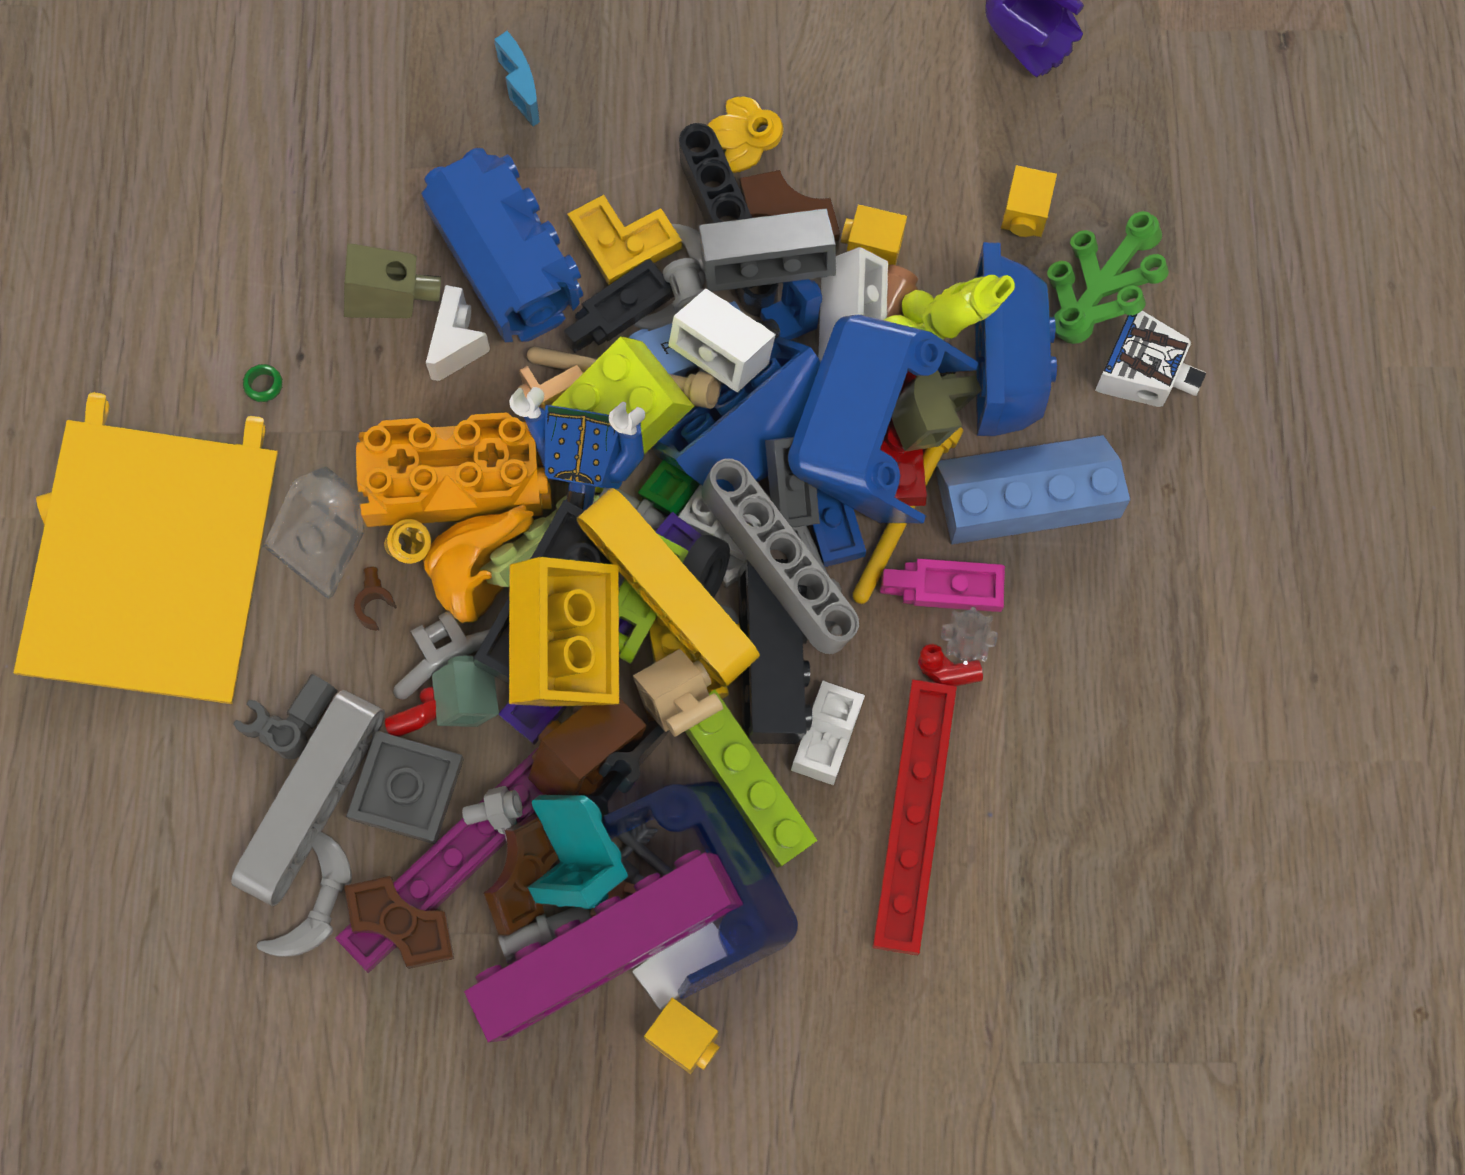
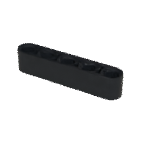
M693 123L686 126L679 137L680 163L705 223L723 222L720 218L724 216H732L737 220L752 218L713 129L702 123ZM694 147H702L706 150L697 153L691 151L690 149ZM715 181L719 182L722 185L718 187H708L705 184L707 182ZM779 283L759 285L768 289V292L760 295L750 291V289L757 286L734 290L745 312L760 317L762 308H767L777 303Z

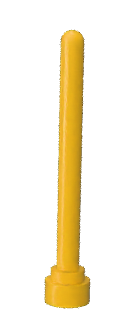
M962 427L939 447L925 449L923 459L926 486L942 454L948 453L950 448L956 447L963 434ZM907 523L887 524L853 591L852 597L856 603L864 604L869 600Z

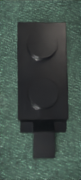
M651 259L646 260L582 303V309L575 314V318L578 321L564 330L565 342L576 353L591 344L593 340L598 346L605 343L606 340L607 342L672 299L674 294L671 284L664 279L663 274Z

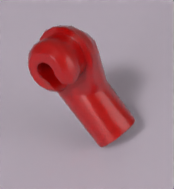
M935 644L926 645L920 651L918 659L919 668L923 674L936 683L961 686L983 681V672L979 660L954 664L944 656L942 648Z

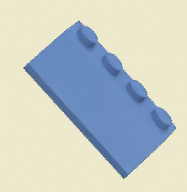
M1104 435L941 460L935 468L951 545L1121 518L1130 501L1121 459Z

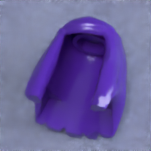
M986 0L985 14L990 26L1002 43L1035 77L1048 74L1052 67L1057 68L1062 64L1064 56H1069L1073 51V42L1079 41L1083 36V32L1074 14L1078 15L1084 7L1080 0Z

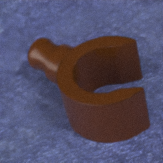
M367 567L363 570L365 575L364 589L355 599L354 610L364 627L378 631L380 629L377 623L364 614L365 606L374 599L384 600L394 608H397L390 592L382 588L381 580L378 579V568Z

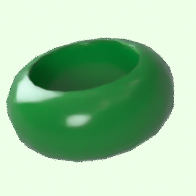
M258 364L246 372L243 378V389L245 394L252 400L268 402L280 394L283 379L280 372L273 366ZM258 376H272L274 382L268 390L258 392L252 389V383Z

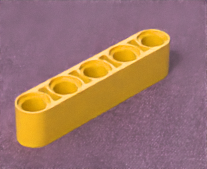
M610 488L577 517L579 526L612 565H618V572L690 654L702 663L707 673L718 684L726 688L759 658L760 654L751 640L619 491Z

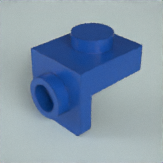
M809 279L783 282L781 301L761 309V319L770 331L776 334V338L782 337L792 340L817 329L820 304L822 303V293L818 284L814 280Z

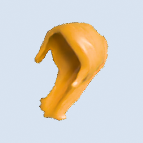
M524 504L502 514L476 516L456 523L436 537L431 543L428 554L423 558L425 572L432 579L437 599L461 623L477 621L493 604L496 595L505 588L488 584L486 579L492 578L491 572L487 570L480 571L479 569L491 561V553L504 542L530 529V525L534 522L532 517L534 514L532 511H527Z

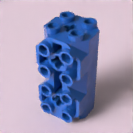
M475 148L467 152L462 159L446 167L434 168L425 176L424 181L427 187L421 193L425 209L504 342H513L512 335H518L521 342L531 341L560 326L566 319L562 311L568 305L574 311L580 304L579 298L584 295L577 279L581 278V274L571 255L563 257L557 247L560 244V239L553 225L549 221L541 224L536 212L540 211L538 202L530 188L527 187L522 190L516 180L520 176L512 158L508 154L501 158L497 155H487L483 148Z

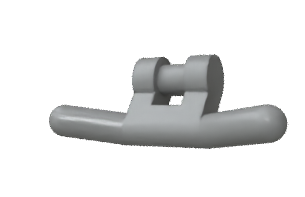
M449 611L438 616L439 621L424 628L423 625H420L411 630L410 632L425 659L394 686L393 693L395 697L400 700L407 699L434 672L447 665L450 658L468 656L478 651L489 630L465 636L456 619ZM449 636L452 642L436 650L434 643Z

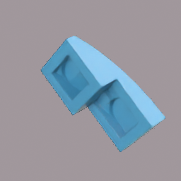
M507 30L494 39L498 62L509 73L505 77L509 99L530 124L535 126L540 120L533 76L522 50Z

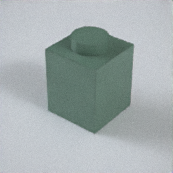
M473 656L450 658L447 665L432 674L437 726L478 727L499 714L495 677L475 666Z

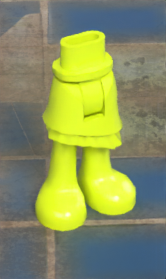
M987 275L966 282L956 283L945 289L942 294L937 295L935 298L923 290H914L905 295L902 300L904 316L892 315L884 320L929 331L942 340L945 338L952 339L957 337L964 328L982 321L993 314L1013 292L1015 283L1008 275L1000 278L996 275Z

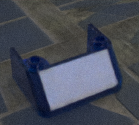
M704 781L669 785L603 817L602 823L610 839L653 819L661 827L671 832H682L693 827L706 852L717 854L743 903L742 906L727 913L719 925V941L727 956L686 976L677 991L681 1000L785 948L795 937L798 929L797 917L747 823L720 783Z

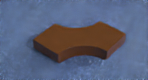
M780 170L740 178L741 192L752 218L827 208L835 242L840 241V230L831 198H812L798 193L787 184Z
M536 813L504 830L507 838L505 866L494 885L484 892L499 935L508 936L536 920L537 916L544 913L543 904L535 903L528 887L546 874L552 864L559 858Z
M391 876L344 886L351 928L354 934L374 933L389 939L399 948L408 969L455 959L445 911H424L409 905L399 896Z

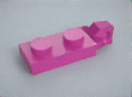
M917 558L916 562L905 563L904 570L883 569L880 593L903 595V603L914 604V606L1002 612L1004 608L1005 566L1000 564Z

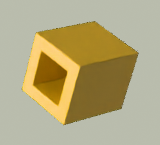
M1016 165L1001 229L1010 230L1013 234L1021 237H1042L1057 174Z
M858 204L854 220L846 218L841 243L848 244L847 252L861 247L888 261V265H896L904 237L907 216Z
M673 997L644 1035L647 1043L690 1075L697 1066L705 1070L720 1049V1046L714 1043L718 1037V1030Z

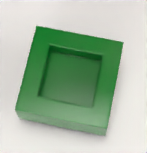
M663 460L638 491V494L643 500L653 503V507L665 514L670 515L674 512L678 516L700 484L680 469Z

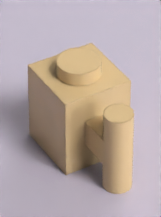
M681 649L633 675L644 708L665 732L670 730L674 737L723 710V705L715 693L709 696L707 686L711 685V679L705 667L698 660L693 663Z

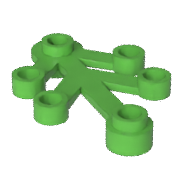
M1141 211L1129 218L1126 225L1127 236L1101 271L1096 256L1098 244L1094 233L1083 230L1072 236L1070 244L1074 255L1080 259L1087 290L1077 302L1072 288V284L1075 282V274L1069 262L1058 261L1048 268V278L1052 287L1057 290L1061 309L1054 315L1056 324L1055 334L1059 338L1071 344L1083 342L1092 334L1094 324L1124 314L1135 315L1144 309L1146 305L1141 288L1138 286L1146 283H1160L1167 278L1169 270L1165 258L1159 254H1152L1142 260L1140 268L1120 273L1138 250L1152 249L1161 241L1162 231L1159 221L1154 215ZM1084 243H1089L1086 246L1080 247ZM1154 267H1160L1157 270L1150 271ZM1065 273L1064 276H1062V277H1057L1058 275ZM1118 293L1117 300L1097 305L1103 297ZM1136 298L1133 302H1127L1130 299Z

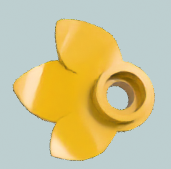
M745 96L728 99L726 101L727 115L718 116L708 124L715 132L722 149H726L725 156L733 173L755 166L759 162L763 151L771 150L779 144L784 130L783 123L775 112L762 110L756 100ZM768 125L764 131L756 132L759 127Z

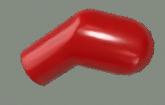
M433 686L421 691L419 698L422 704L385 718V727L388 734L400 737L419 730L437 719Z

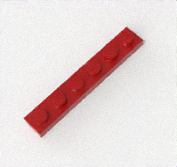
M914 679L911 682L872 946L874 949L916 956L920 953L957 686Z

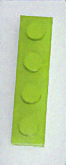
M714 689L709 693V696L715 693L723 705V710L685 732L777 868L781 867L818 840L720 695Z

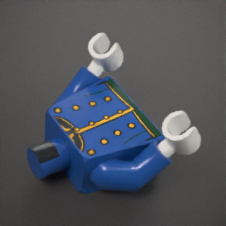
M533 387L528 392L527 398L524 395V390L518 388L509 400L510 407L515 414L525 419L531 436L535 440L542 465L545 467L546 477L569 482L566 501L584 511L593 504L596 487L619 489L622 482L627 480L644 458L640 426L646 414L640 407H636L628 414L626 402H621L609 415L546 405L545 409H543L539 405L544 400V392L538 387Z

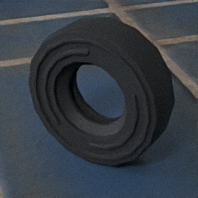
M702 535L691 547L683 561V564L713 598L717 594L726 574L730 559L729 544L716 536Z

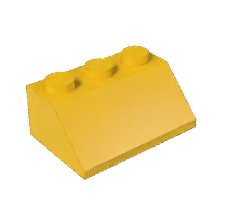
M537 557L510 564L509 704L532 706L619 704L618 565Z

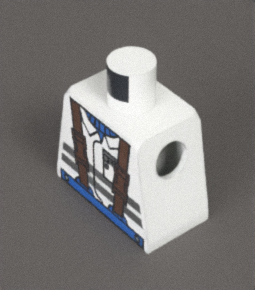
M1141 311L1138 314L1127 316L1095 391L1161 407L1169 396L1172 387L1196 396L1206 372L1183 363L1191 345L1189 338Z

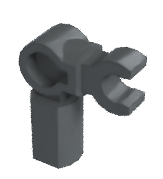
M311 674L287 710L289 716L286 720L276 715L270 717L269 712L263 705L257 701L248 700L246 705L257 713L256 720L250 725L235 720L233 725L247 737L255 738L259 736L261 743L272 748L282 758L295 759L302 754L308 743L305 733L309 728L313 729L337 693V689L328 682Z

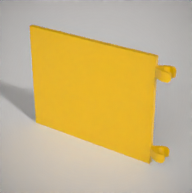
M92 392L88 395L86 402L85 422L66 421L13 673L29 677L233 704L278 451L261 449L266 432L264 420L261 417L248 416L246 418L243 446L106 426L105 423L110 409L109 402L106 401L105 394Z

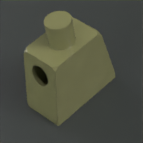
M347 243L344 317L410 318L413 313L414 300L439 302L441 276L416 274L417 256L414 254Z

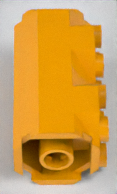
M507 412L471 415L467 420L461 421L457 426L431 427L418 418L382 420L377 426L371 427L367 432L359 433L360 442H357L356 445L358 492H363V496L368 497L369 503L360 504L361 515L367 527L395 525L397 522L405 519L416 520L420 523L464 521L476 516L502 514L522 504L526 506L527 511L533 512V516L543 515V509H552L551 485L545 475V467H543L535 440L531 436L526 422L512 417Z

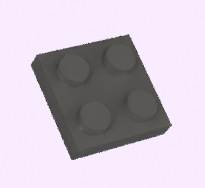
M376 731L346 817L354 822L435 844L438 840L464 761L463 756Z

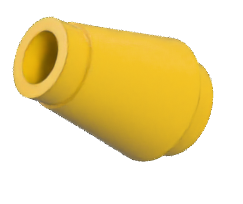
M405 519L393 525L385 539L384 547L386 552L398 561L412 564L421 561L428 554L431 546V537L427 528L422 523L412 519ZM399 536L406 543L404 551L401 549L402 545L399 543Z

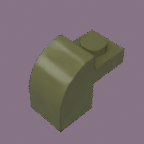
M937 370L932 375L916 376L900 391L892 414V420L904 451L939 447L962 426L956 412H959L982 391L976 375L957 378L955 374H949L941 377Z

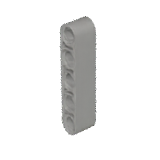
M734 459L718 461L710 470L701 489L705 504L809 642L818 651L825 654H834L841 651L858 631L859 618L855 610L748 469L741 462ZM724 479L729 481L733 485L734 491L727 492L722 490L716 480ZM750 514L755 516L760 521L761 527L748 525L743 515ZM770 550L783 552L788 559V563L777 562L772 557ZM798 585L809 587L815 595V600L804 598L798 591ZM825 621H833L838 624L842 630V636L831 634L825 626Z
M346 690L340 691L335 696L240 858L232 875V886L271 906L277 905L283 899L312 849L309 842H314L319 832H322L370 748L375 732L380 730L385 716L384 709Z

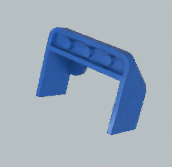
M849 315L840 318L833 327L789 450L788 462L791 471L802 481L878 523L923 524L926 517L925 514L894 498L900 482L899 466L892 456L881 451L880 448L907 371L916 376L932 375L937 370L939 373L973 371L977 369L979 362L929 331L865 315Z

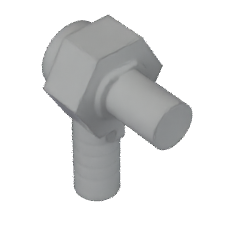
M506 786L489 789L484 795V802L463 807V818L467 825L489 820L494 830L497 829L499 833L504 834L507 841L504 830L517 824L516 818L522 816L520 796L516 790L509 791Z

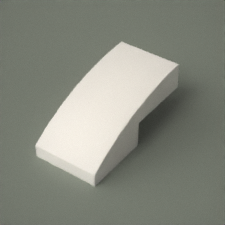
M822 681L812 708L811 729L806 731V735L800 742L791 771L834 785L865 695Z

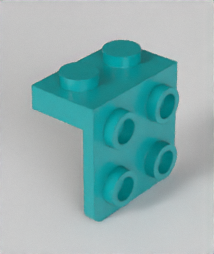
M539 795L532 800V806L560 863L531 884L528 889L535 903L551 904L557 907L595 908L608 899L609 891L628 877L621 862V852L616 844L611 841L601 821L602 814L599 808L588 797L582 795Z

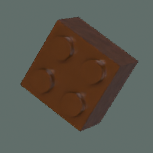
M620 697L619 704L575 706L572 710V716L563 723L558 719L553 721L539 735L538 739L541 742L539 748L532 755L534 762L528 779L543 795L592 796L617 773V771H610L605 777L598 773L606 758L614 752H632L638 746L647 725Z

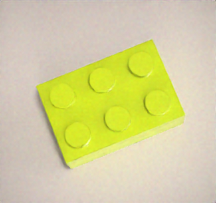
M621 336L551 404L552 406L608 415L621 402H626L628 414L636 407L642 408L646 414L640 426L644 454L694 407L693 403L643 341ZM596 487L595 492L601 493L604 488Z

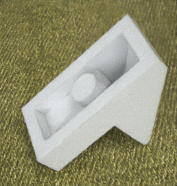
M445 286L426 360L431 380L440 381L485 355L490 350L486 333L468 330L471 318V305H466L463 289L459 287Z

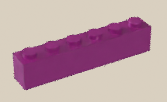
M700 850L692 851L674 862L677 869L661 877L659 873H655L637 882L634 885L636 892L621 900L619 896H616L597 905L594 908L596 915L581 923L579 919L562 925L554 931L557 938L542 946L540 942H536L522 948L515 953L517 961L503 969L501 965H495L479 973L475 977L477 984L465 990L464 993L487 1041H506L741 907L743 903L718 855L706 852L701 854Z

